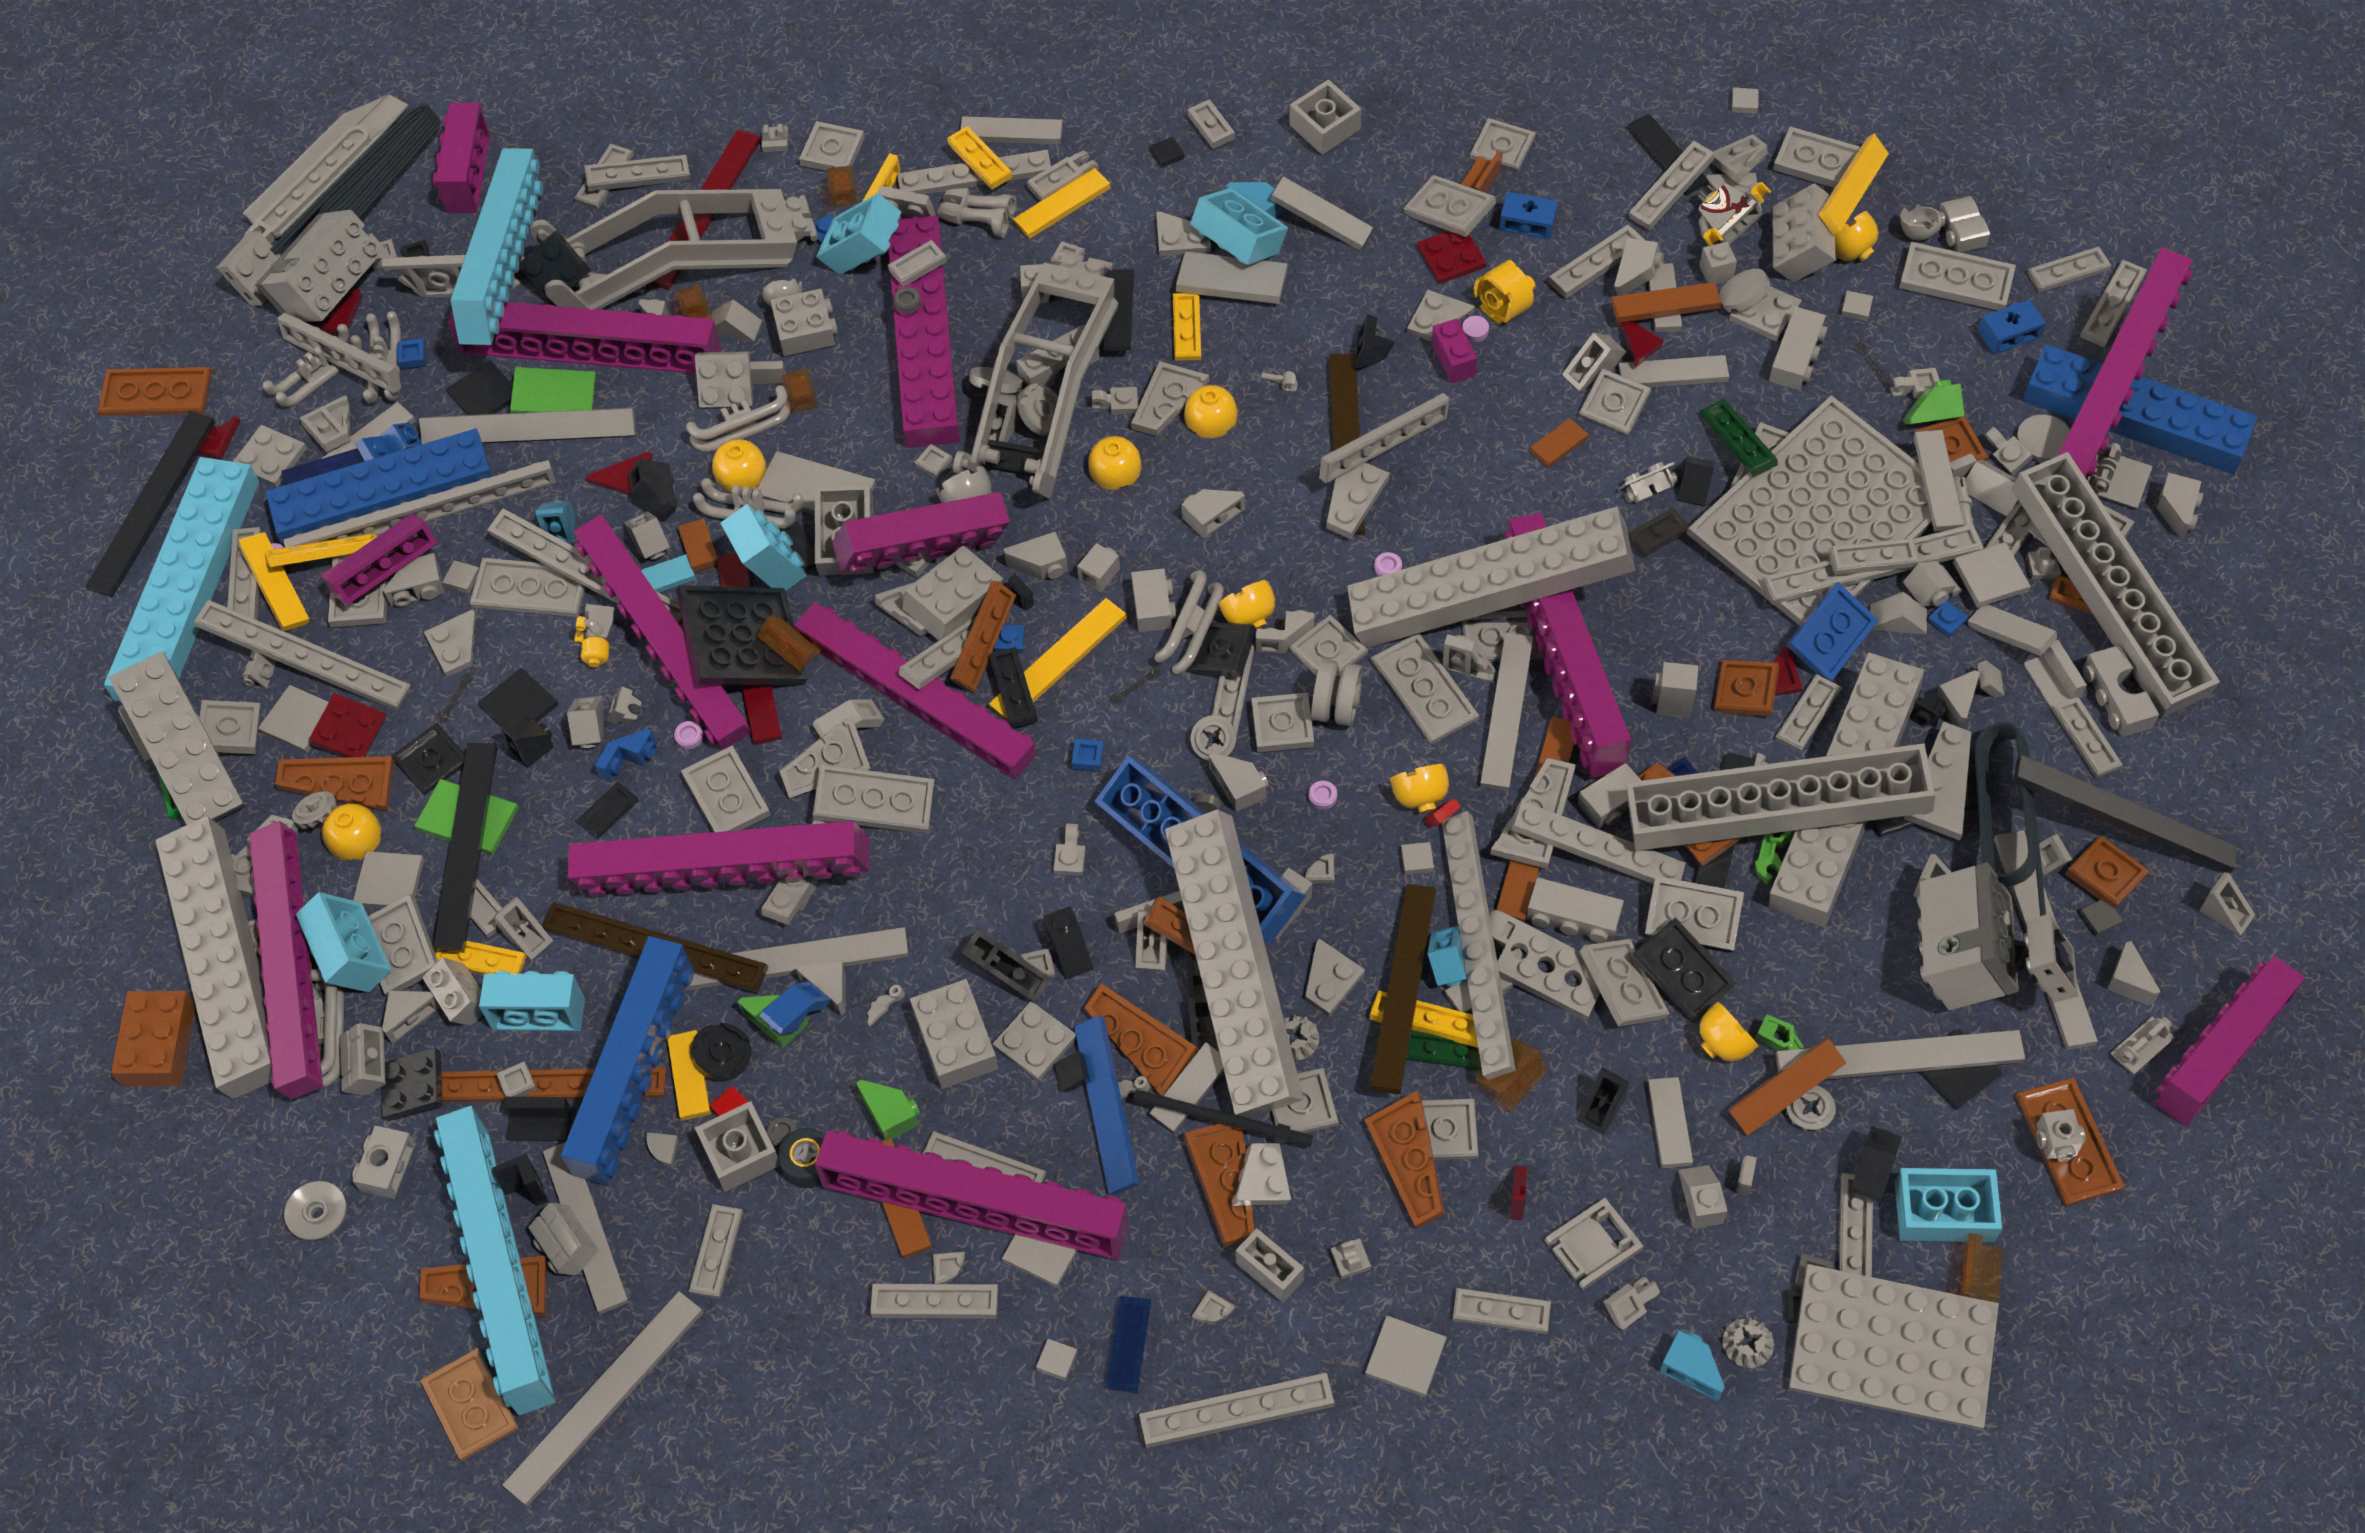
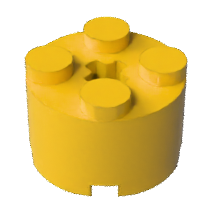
M1511 260L1501 263L1482 275L1474 283L1475 298L1479 296L1483 303L1479 306L1480 309L1498 324L1502 322L1507 323L1528 310L1533 304L1535 282L1530 276L1525 275Z

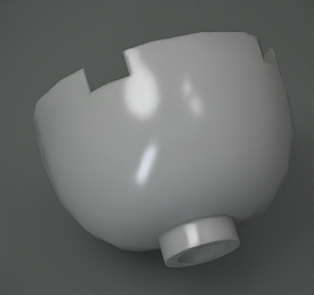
M984 466L976 467L978 472L971 474L968 469L943 482L942 486L944 489H936L941 503L991 494V482Z

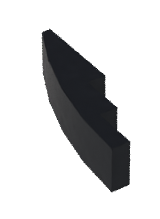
M1134 269L1108 270V278L1115 279L1114 298L1118 302V308L1105 332L1104 351L1131 350Z
M1185 949L1192 1044L1200 1050L1207 1043L1219 1052L1195 954Z

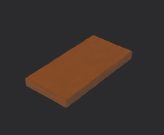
M210 367L106 369L98 414L100 416L188 414L189 411L204 414L212 369Z
M2074 1077L2016 1094V1099L2036 1143L2037 1123L2043 1113L2074 1109L2078 1125H2082L2084 1128L2085 1143L2073 1159L2059 1161L2057 1158L2046 1159L2044 1149L2039 1148L2065 1207L2124 1190L2125 1186Z

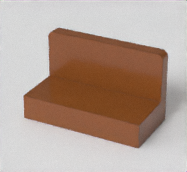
M1497 151L1492 161L1478 157L1461 185L1487 193L1501 172L1503 153Z

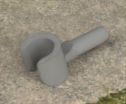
M1291 371L1285 372L1283 375L1264 372L1261 375L1262 379L1282 383L1284 391H1290V389L1291 391L1297 390L1298 382L1296 381V375Z

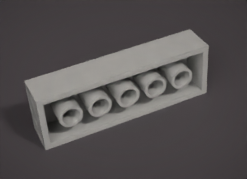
M163 651L109 676L116 693L186 825L206 816L216 822L246 807Z

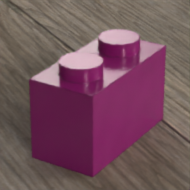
M1458 319L1433 325L1431 344L1451 384L1476 376L1477 356Z

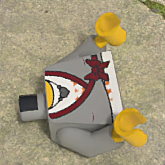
M1763 182L1757 183L1754 187L1740 185L1732 187L1726 183L1722 184L1716 191L1710 186L1703 187L1698 194V198L1703 201L1699 207L1702 215L1699 219L1701 237L1708 246L1713 245L1718 240L1721 243L1728 242L1729 245L1733 243L1763 214L1756 200L1762 204L1764 202L1762 197L1767 193L1770 194V189Z

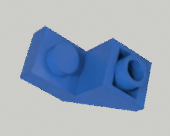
M409 422L393 424L380 436L362 438L355 445L363 459L368 461L422 445V442L418 437L417 431Z
M645 729L608 742L595 764L599 777L610 782L613 775L619 774L622 770L623 759L644 766L647 759H652L657 750L653 732Z
M810 981L793 984L761 1012L760 1017L776 1033L795 1032L800 1028L808 1012L826 1009L831 999Z

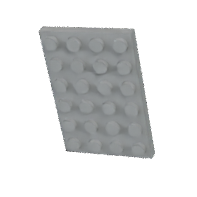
M1807 1264L1788 1390L1983 1430L1999 1303Z

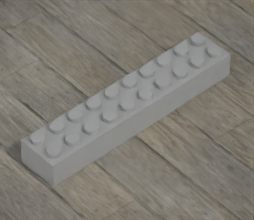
M2066 452L2020 472L2011 489L2113 646H2122L2133 666L2132 675L2143 692L2146 691L2160 718L2209 697L2220 683L2219 679L2070 454Z
M1616 506L1348 585L1347 587L1354 633L1365 647H1372L1636 570L1626 523Z
M1868 653L1826 756L1898 747L1913 710L1915 700L1922 687L1924 670ZM1868 821L1796 830L1770 892L1769 908L1826 928Z
M1924 744L1626 783L1635 851L1931 813L1934 811L1935 791Z
M1214 810L1165 829L1235 1115L1248 1118L1304 1100L1232 815L1220 810Z
M206 816L156 839V844L215 1086L233 1099L271 1083L273 1070L272 1061L269 1057L270 1039L266 1029V1023L268 1022L267 1009L263 1001L265 996L264 982L261 977V969L242 895L237 887L238 880L233 868L225 829Z

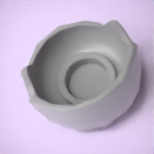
M1916 205L1912 211H1908L1906 208L1902 209L1899 215L1904 234L1912 240L1929 239L1937 234L1942 226V218L1939 211L1932 207Z
M795 279L790 281H772L763 287L762 295L764 301L772 307L771 299L803 293L802 281H799V284H797Z

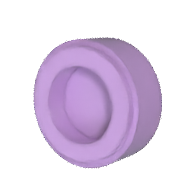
M1471 316L1464 320L1462 329L1469 341L1479 342L1487 337L1489 324L1483 317Z
M1382 553L1375 559V572L1378 576L1402 570V561L1394 553Z
M686 721L677 726L674 737L676 743L681 748L693 749L701 744L704 734L699 724L693 721Z
M1328 781L1315 782L1309 789V801L1318 809L1331 808L1337 801V789Z

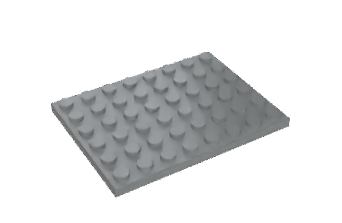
M1831 395L1771 451L1777 458V466L1755 477L1748 472L1688 528L1687 534L1769 600L1762 583L1764 576L1830 560L1828 552L1830 546L1918 538L1932 524L1919 463ZM1873 580L1845 586L1844 588L1856 598ZM1827 591L1774 605L1801 626Z

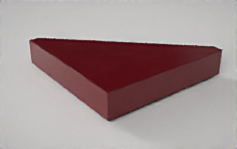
M1632 321L1619 324L1624 331V340L1629 353H1632L1634 358L1633 365L1635 367H1638L1662 347L1663 339Z
M233 416L230 422L217 428L214 426L197 455L222 460L240 423L239 417Z
M645 452L588 474L586 481L593 485L632 496L628 473L639 458L652 460V452Z
M1784 645L1780 654L1772 662L1779 663L1775 696L1802 692L1803 689L1790 648Z
M1524 1166L1514 1167L1510 1211L1511 1220L1521 1221L1523 1218L1527 1168Z

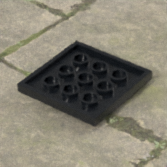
M678 586L676 594L698 684L805 685L808 678L784 588Z

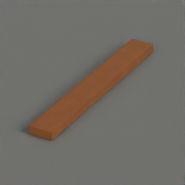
M1552 716L1535 777L1547 758L1570 762L1574 743L1571 738V725L1569 721ZM1514 860L1510 861L1497 906L1498 911L1504 912L1523 923L1525 922L1540 867Z
M654 1067L651 1074L652 1084L647 1094L644 1093L642 1098H665L666 1067ZM595 1068L529 1070L537 1090L523 1097H566L567 1100H583ZM501 1071L442 1072L443 1103L505 1101V1093L496 1074Z

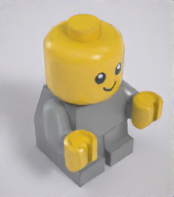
M586 604L585 617L579 616L576 620V630L579 631L575 633L574 643H582L581 659L590 667H599L607 663L609 659L610 645L608 640L612 631L614 607Z

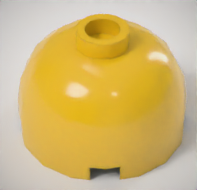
M1864 211L1854 217L1855 221L1849 224L1846 223L1842 230L1835 234L1836 258L1849 262L1858 258L1864 261L1875 252L1872 247L1878 240V227L1868 211Z
M1216 385L1201 386L1193 391L1187 399L1184 411L1187 427L1197 433L1198 436L1205 438L1221 437L1236 425L1238 417L1237 406L1234 397L1226 389Z
M1110 436L1099 440L1090 450L1087 462L1089 474L1094 483L1102 488L1111 490L1133 484L1140 476L1142 469L1138 449L1132 442L1119 436Z
M734 439L725 442L717 449L712 459V472L717 484L724 490L732 492L734 485L741 486L742 491L744 487L754 489L760 484L766 472V461L760 449L752 442Z
M1266 580L1241 588L1242 591L1234 595L1232 593L1218 603L1228 623L1253 624L1256 629H1261L1267 625L1266 619L1273 614L1275 609L1273 590Z
M1443 764L1416 768L1414 772L1408 774L1403 772L1390 778L1392 790L1400 804L1408 809H1418L1419 813L1435 810V804L1442 801L1448 793V774Z
M348 803L336 807L325 818L321 830L323 842L332 856L344 861L364 858L366 851L373 852L381 839V824L370 809L360 804Z
M1717 1002L1702 1017L1700 1034L1705 1042L1701 1044V1047L1712 1059L1718 1055L1724 1061H1739L1759 1047L1721 1003Z

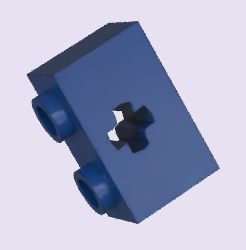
M1507 192L1501 213L1499 231L1550 240L1557 215L1558 201Z
M2027 300L2022 303H2014L2008 308L1997 312L1987 313L1982 317L1978 332L1995 355L2041 338L2046 322L2031 300Z

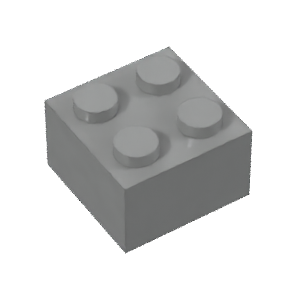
M1327 80L1290 104V126L1323 155L1361 130L1362 109L1330 80Z
M751 1101L695 1127L724 1192L780 1166L776 1151Z

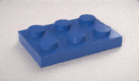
M1837 582L1827 591L1786 646L1817 675L1832 681L1878 622V619Z

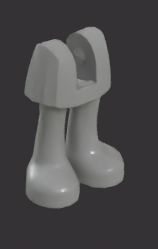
M969 188L946 190L943 196V203L940 204L936 214L942 220L962 225L965 221L987 223L991 226L995 237L1004 239L1009 226L1008 219L1011 220L1013 218L1012 215L1016 210V197L1008 194L974 196L970 195Z

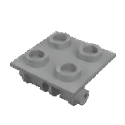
M2111 443L2106 447L2104 453L2098 451L2095 461L2099 463L2092 477L2089 476L2087 481L2098 497L2137 509L2153 466L2121 456L2120 445Z

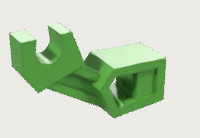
M1796 830L1781 832L1780 838L1774 837L1773 833L1764 834L1759 859L1755 861V870L1757 876L1767 885L1773 879V876L1767 870L1774 869L1779 873L1782 865L1777 853H1775V849L1785 847L1792 840Z
M1766 1014L1754 1039L1755 1041L1775 1051L1805 1049L1794 1033V1025ZM1776 1031L1782 1033L1783 1036L1786 1035L1785 1043L1773 1037Z

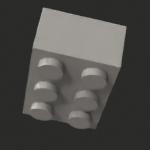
M1815 183L1773 206V268L1790 281H1798L1836 260L1835 234H1831L1818 216L1830 195Z
M870 484L815 487V565L819 576L851 574V571L841 573L832 542L844 522L873 516V495ZM874 567L867 568L866 571L858 574L874 573Z
M963 545L905 590L903 611L924 626L937 640H941L973 617H977L991 582L999 581L1003 584V578Z
M967 979L910 998L914 1016L941 1089L998 1069L995 1052Z

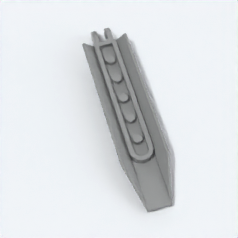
M387 95L344 113L243 212V215L253 224L246 231L245 235L248 232L259 231L270 244L274 238L282 236L390 128L409 105L391 95Z

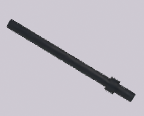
M1139 1089L1135 1092L1134 1101L1273 1137L1276 1142L1284 1144L1292 1142L1311 1147L1314 1135L1291 1130V1126L1279 1123L1276 1126Z

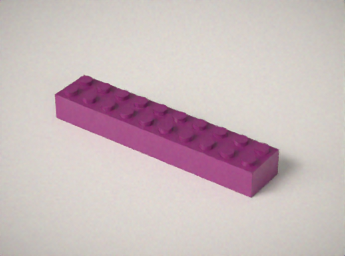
M938 215L898 220L899 226L888 241L890 242V263L930 240L942 251ZM944 264L905 286L916 289L920 294L921 306L916 312L911 314H902L896 310L894 295L899 289L905 287L891 274L903 432L906 447L914 448L929 446L930 444L959 443Z
M505 302L504 317L499 320V333L494 335L491 345L459 344L453 310L448 321L460 354L696 374V353L722 352L714 319L704 317L692 318L679 315L668 316L656 315L654 313L644 314L628 311L584 309L573 306L560 307L549 304L536 305L524 302Z
M1542 513L1509 519L1508 531L1504 532V538L1508 539L1547 527ZM1572 589L1520 604L1522 608H1526L1528 611L1527 622L1529 629L1534 630L1536 634L1537 650L1539 653H1544L1545 670L1548 676H1552L1554 694L1556 698L1561 699L1563 704L1562 714L1564 720L1570 722L1571 738L1575 745L1578 744L1581 751L1580 761L1582 767L1588 769L1591 778L1609 774L1626 763L1631 738Z
M854 821L569 844L568 879L587 892L589 896L593 897L605 896L606 892L628 895L633 894L634 890L642 889L646 892H660L662 888L672 887L675 890H688L693 885L715 888L718 887V883L741 886L745 885L747 881L755 880L759 883H773L775 879L785 878L788 881H801L806 876L828 879L832 877V874L855 877L859 876L860 872L870 871V837Z
M839 1130L836 1133L826 1131L815 1162L823 1188L1115 1260L1120 1259L1129 1228L1126 1203H1122V1200L1113 1196L1101 1198L1079 1188L1074 1189V1191L1068 1190L1052 1181H1045L1044 1183L1032 1181L1030 1177L1023 1174L1011 1176L1003 1174L994 1167L982 1169L974 1167L971 1163L961 1159H956L953 1162L945 1160L940 1155L932 1152H926L925 1154L916 1153L907 1146L896 1145L892 1147L884 1145L883 1142L875 1138L863 1140L855 1138L846 1131Z

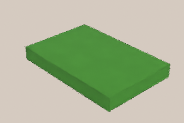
M515 367L510 412L524 413L593 409L596 372Z
M440 779L414 826L417 831L451 842L460 785ZM490 795L481 852L494 855L519 809L516 803Z

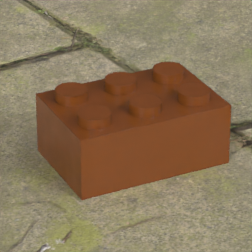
M127 991L111 1074L122 1087L182 1085L196 1009L195 1002L186 991Z

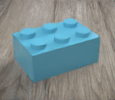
M1232 188L1200 197L1190 223L1201 235L1209 237L1221 249L1227 250L1237 257L1239 262L1247 265L1279 254L1288 230L1287 226Z
M879 193L871 196L833 218L816 257L836 273L843 274L849 270L853 271L864 262L868 263L878 254L883 255L890 246L888 241L891 235L899 226L897 221L901 211Z
M746 504L721 522L742 563L771 588H784L787 591L807 577L802 568L805 565L803 559L796 551L793 552L790 547L793 545L791 538L785 531L781 532L772 520L768 521L760 509L755 511Z
M318 892L296 913L301 925V931L307 939L311 948V954L317 962L320 975L325 983L370 992L392 971L362 903Z
M496 971L494 974H484L479 1007L492 1030L581 1031L585 998L574 975L567 972L558 971L554 974H540L535 971H527L524 974H511L506 971Z
M1900 1169L1895 1180L1900 1241H1996L2002 1230L1996 1169Z

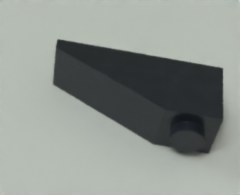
M979 928L961 952V956L1034 1003H1036L1052 979Z

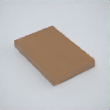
M478 1348L420 1380L461 1462L519 1429L511 1411L506 1406L503 1396H498L493 1383V1376Z

